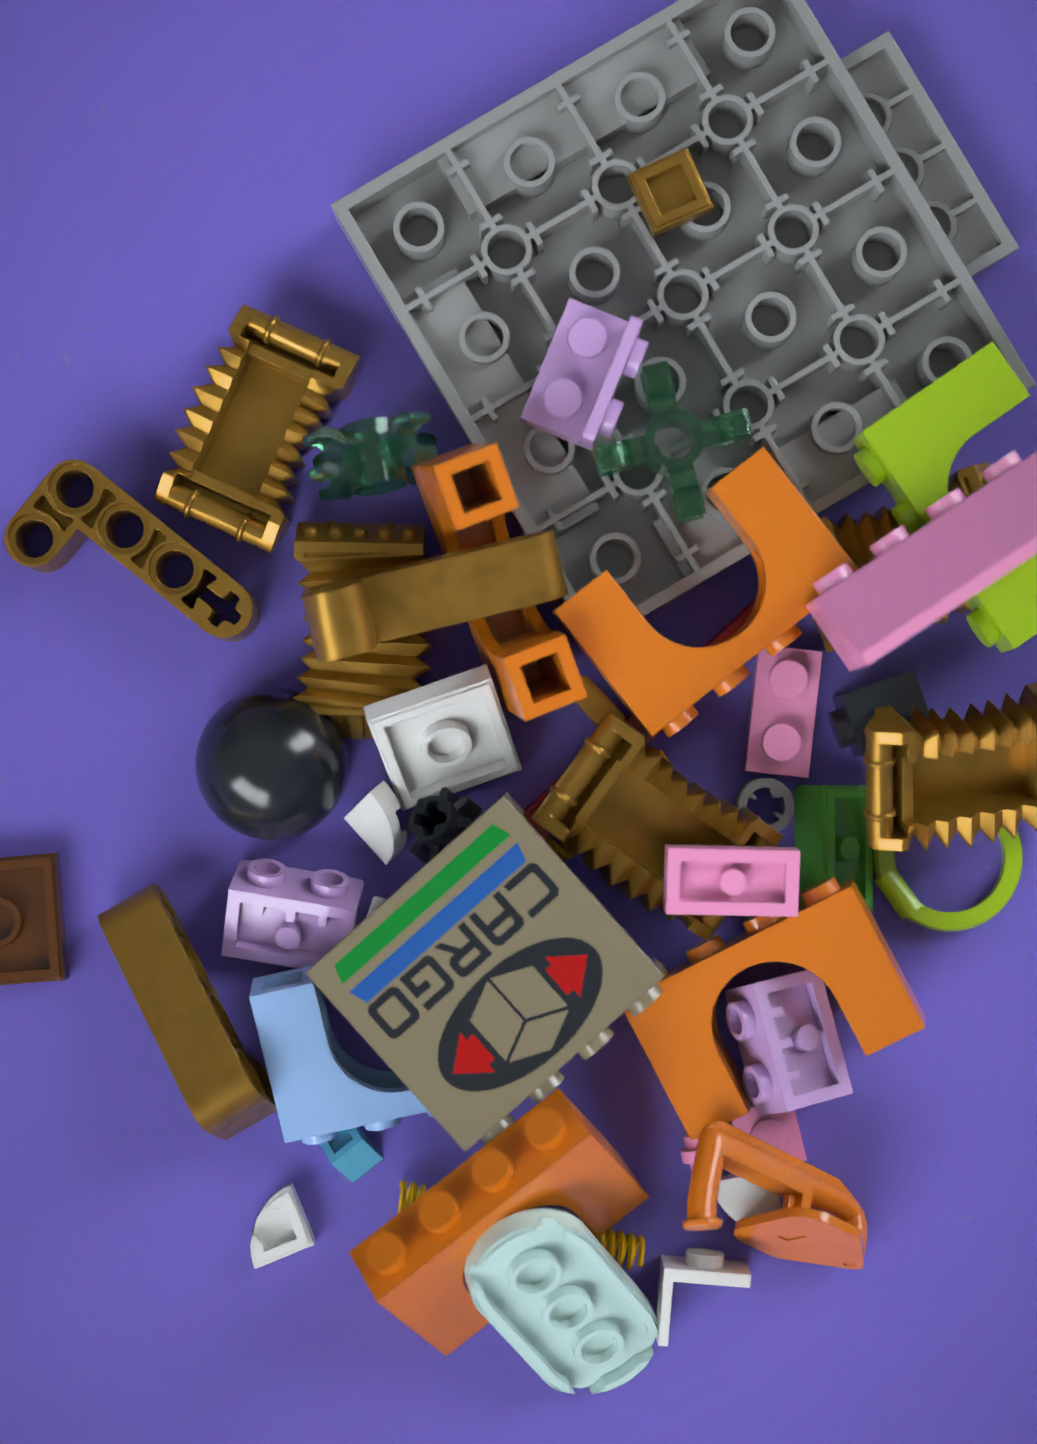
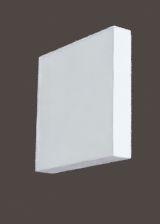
M487 664L363 707L367 723L402 811L415 807L420 798L439 796L442 787H447L453 793L522 770Z

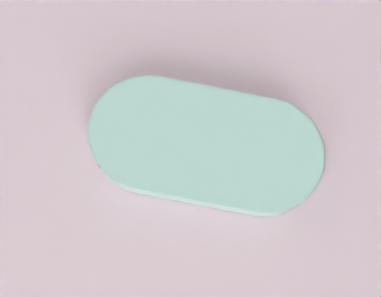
M550 1208L529 1209L512 1214L488 1228L477 1240L467 1256L464 1272L465 1280L475 1307L533 1370L555 1390L575 1394L573 1387H588L590 1394L607 1392L633 1379L651 1360L654 1354L652 1344L655 1341V1337H658L659 1322L649 1300L584 1223L574 1215Z

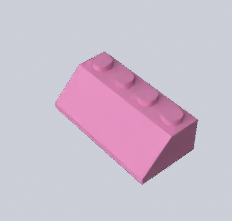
M1016 450L1012 451L981 472L988 483L986 486L968 498L965 497L958 487L925 509L932 522L912 535H909L905 527L901 525L869 547L876 559L855 573L846 562L813 584L820 596L805 606L849 671L870 665L1037 554V452L1022 461Z

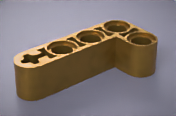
M66 460L51 469L11 518L5 529V547L13 560L37 572L45 573L61 569L89 537L201 629L223 641L236 642L243 640L254 632L259 623L260 610L257 600L247 589L103 473L82 460ZM90 477L94 485L93 496L90 501L78 508L70 507L66 500V490L69 484L76 478ZM129 516L140 517L144 526L142 538L132 547L120 548L114 537L118 523ZM42 525L49 526L53 534V544L50 550L41 557L32 558L26 548V539L29 533L36 527ZM179 555L189 556L194 566L191 580L183 587L169 588L163 577L167 562ZM215 575L217 579L210 583L212 576ZM207 588L230 603L239 597L240 600L235 607L237 612L242 615L239 622L234 625L228 621H223L217 626L216 623L221 616L220 613L199 597L205 593ZM196 600L195 606L192 608L190 603Z
M546 530L328 582L306 589L301 597L318 662H327L368 652L375 649L377 643L545 603L562 598L569 593L554 530Z
M153 883L98 914L99 924L189 1110L202 1129L218 1138L228 1140L277 1112L268 1073L256 1058L246 1053L176 911L163 890L156 883Z

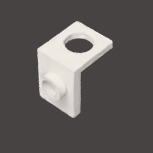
M709 1248L686 1249L685 1257L660 1255L656 1317L659 1322L658 1337L656 1338L658 1346L668 1347L673 1282L751 1288L752 1274L746 1262L724 1260L723 1252Z

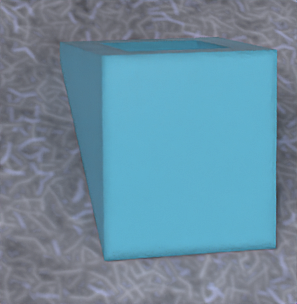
M359 1127L339 1131L340 1133L336 1138L320 1144L330 1163L352 1183L356 1182L384 1159Z

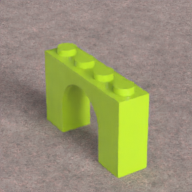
M992 341L863 430L853 440L859 449L854 454V459L863 475L873 486L877 487L881 483L884 485L897 504L891 508L896 522L899 526L903 525L909 535H912L932 522L925 509L948 495L950 469L954 458L964 443L1028 398L1030 394ZM1037 554L965 601L972 611L966 616L967 622L978 639L986 647L990 648L995 644L1001 653L1014 650L1037 634Z

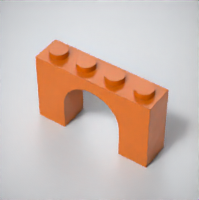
M497 443L468 444L410 466L443 555L509 539L505 513L519 508V504ZM535 605L467 621L483 665L487 664L500 705L504 709L528 721L588 697L566 635L550 629Z
M764 446L705 492L744 542L753 557L757 570L758 590L754 607L745 623L733 635L717 644L700 648L683 646L666 639L650 626L607 570L552 612L648 735L653 736L661 729L667 737L674 735L698 716L699 712L693 704L709 691L714 689L718 696L721 697L750 675V671L744 664L765 648L772 657L798 638L802 631L796 623L810 613L805 605L820 596L813 586L814 583L846 562L854 573L859 570Z
M832 876L802 891L800 896L804 903L798 905V917L751 916L742 922L746 932L726 942H723L719 934H715L708 941L702 940L685 951L689 959L688 961L668 971L664 967L665 977L657 983L663 989V992L650 1006L635 1017L628 1010L624 1012L691 1141L699 1137L701 1130L707 1124L716 1121L729 1123L748 1114L752 1102L745 1093L742 1076L720 1035L717 1023V1002L721 990L732 977L750 966L764 962H787L801 966L817 975L832 991L866 1056L926 1028L925 1014L853 878L839 885L835 876Z
M558 1088L353 1248L349 1254L376 1302L447 1356L489 1323L472 1301L464 1272L467 1256L481 1235L493 1224L521 1211L545 1205H559L571 1209L587 1226L600 1236L649 1198V1195L618 1151Z

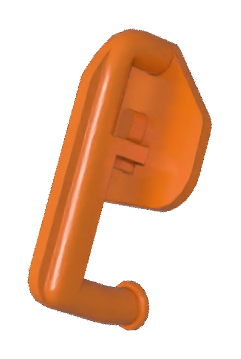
M712 1122L701 1130L697 1141L688 1190L687 1220H684L682 1223L683 1229L705 1231L722 1226V1220L717 1218V1199L722 1169L783 1198L781 1210L737 1220L734 1227L736 1239L775 1258L853 1270L863 1268L868 1237L867 1220L858 1201L838 1178L726 1122Z

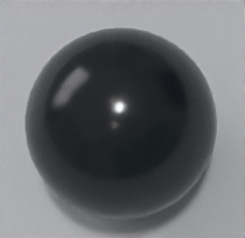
M276 687L259 688L232 698L210 718L202 731L197 745L195 759L196 777L206 804L225 825L248 837L262 840H280L304 834L320 824L333 811L346 786L349 758L342 732L330 720L328 715H318L311 709L309 704L294 699L293 697L300 694L294 690Z

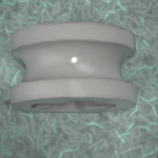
M757 778L747 782L739 790L735 798V806L738 809L742 807L747 808L748 799L757 800L753 792L764 787L769 797L780 798L781 812H772L775 820L769 823V825L778 832L783 830L790 823L794 814V799L791 791L782 782L773 778Z

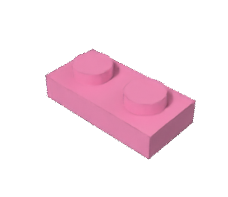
M764 648L756 655L743 771L809 778L822 661L821 651L784 648L771 657Z
M665 845L663 911L666 914L798 917L800 850L796 847Z

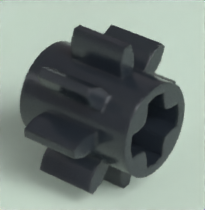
M442 787L439 796L420 798L417 801L418 804L411 812L409 822L404 826V829L418 839L412 844L409 850L410 853L427 864L472 824L483 809L465 795L460 798L447 787Z

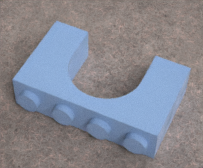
M313 965L253 978L249 999L285 1143L302 1140V1143L306 1145H316L336 1138L340 1133L339 1131L364 1126L366 1130L379 1131L399 1124L402 1121V1117L424 1112L433 1117L393 1071H381L367 1067L354 1060L343 1050L333 1034L323 992L306 974Z

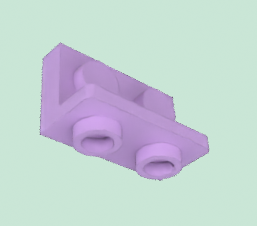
M569 298L521 414L520 422L591 451L598 435L610 439L624 406V402L614 398L623 375L635 379L649 345V342L638 338L643 320L631 315L628 322Z
M273 859L239 861L228 889L221 956L293 968L314 965L356 927L364 881L348 877L343 872L333 869L309 871L285 867L284 864Z
M804 970L726 990L725 995L728 1003L726 1007V1022L730 1033L738 1041L743 1060V1087L749 1100L754 1103L756 1113L759 1116L789 1112L853 1093L825 985L817 975L809 970Z

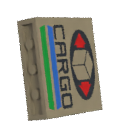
M508 792L306 972L308 977L465 1152L479 1140L486 1145L512 1125L515 1119L511 1116L510 1112L528 1096L536 1104L550 1094L564 1079L559 1069L577 1053L584 1060H587L600 1050L614 1035L608 1026L626 1010L635 1017L650 1006L663 992V989L657 983L665 977L662 964L656 958L651 960L523 817L524 810Z

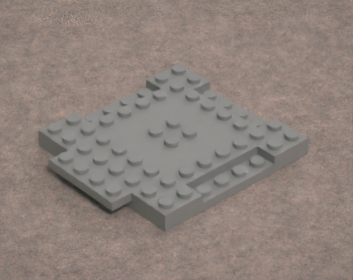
M678 0L331 204L335 219L398 325H401L471 444L497 443L519 504V508L511 510V513L523 533L526 535L554 530L569 593L561 598L563 603L607 570L645 618L749 556L751 553L705 492L763 446L812 510L818 515L870 484L854 459V454L859 449L853 440L863 430L993 341L1027 391L1036 385L972 279L1014 254L1019 249V246L891 33L887 31L840 59L805 0ZM688 148L712 201L713 210L704 216L653 238L627 181L628 173ZM569 298L628 322L631 315L643 320L638 338L649 342L635 379L623 375L614 395L615 399L624 402V406L611 438L608 439L598 435L592 451L520 422L521 414Z

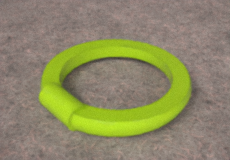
M1001 827L998 838L1002 850V864L998 879L985 898L967 909L956 912H941L922 905L896 869L895 851L873 850V863L876 874L874 882L901 920L906 918L924 928L944 932H957L975 928L996 916L1007 905L1018 886L1023 864V850L1019 832L1017 831L1014 839Z

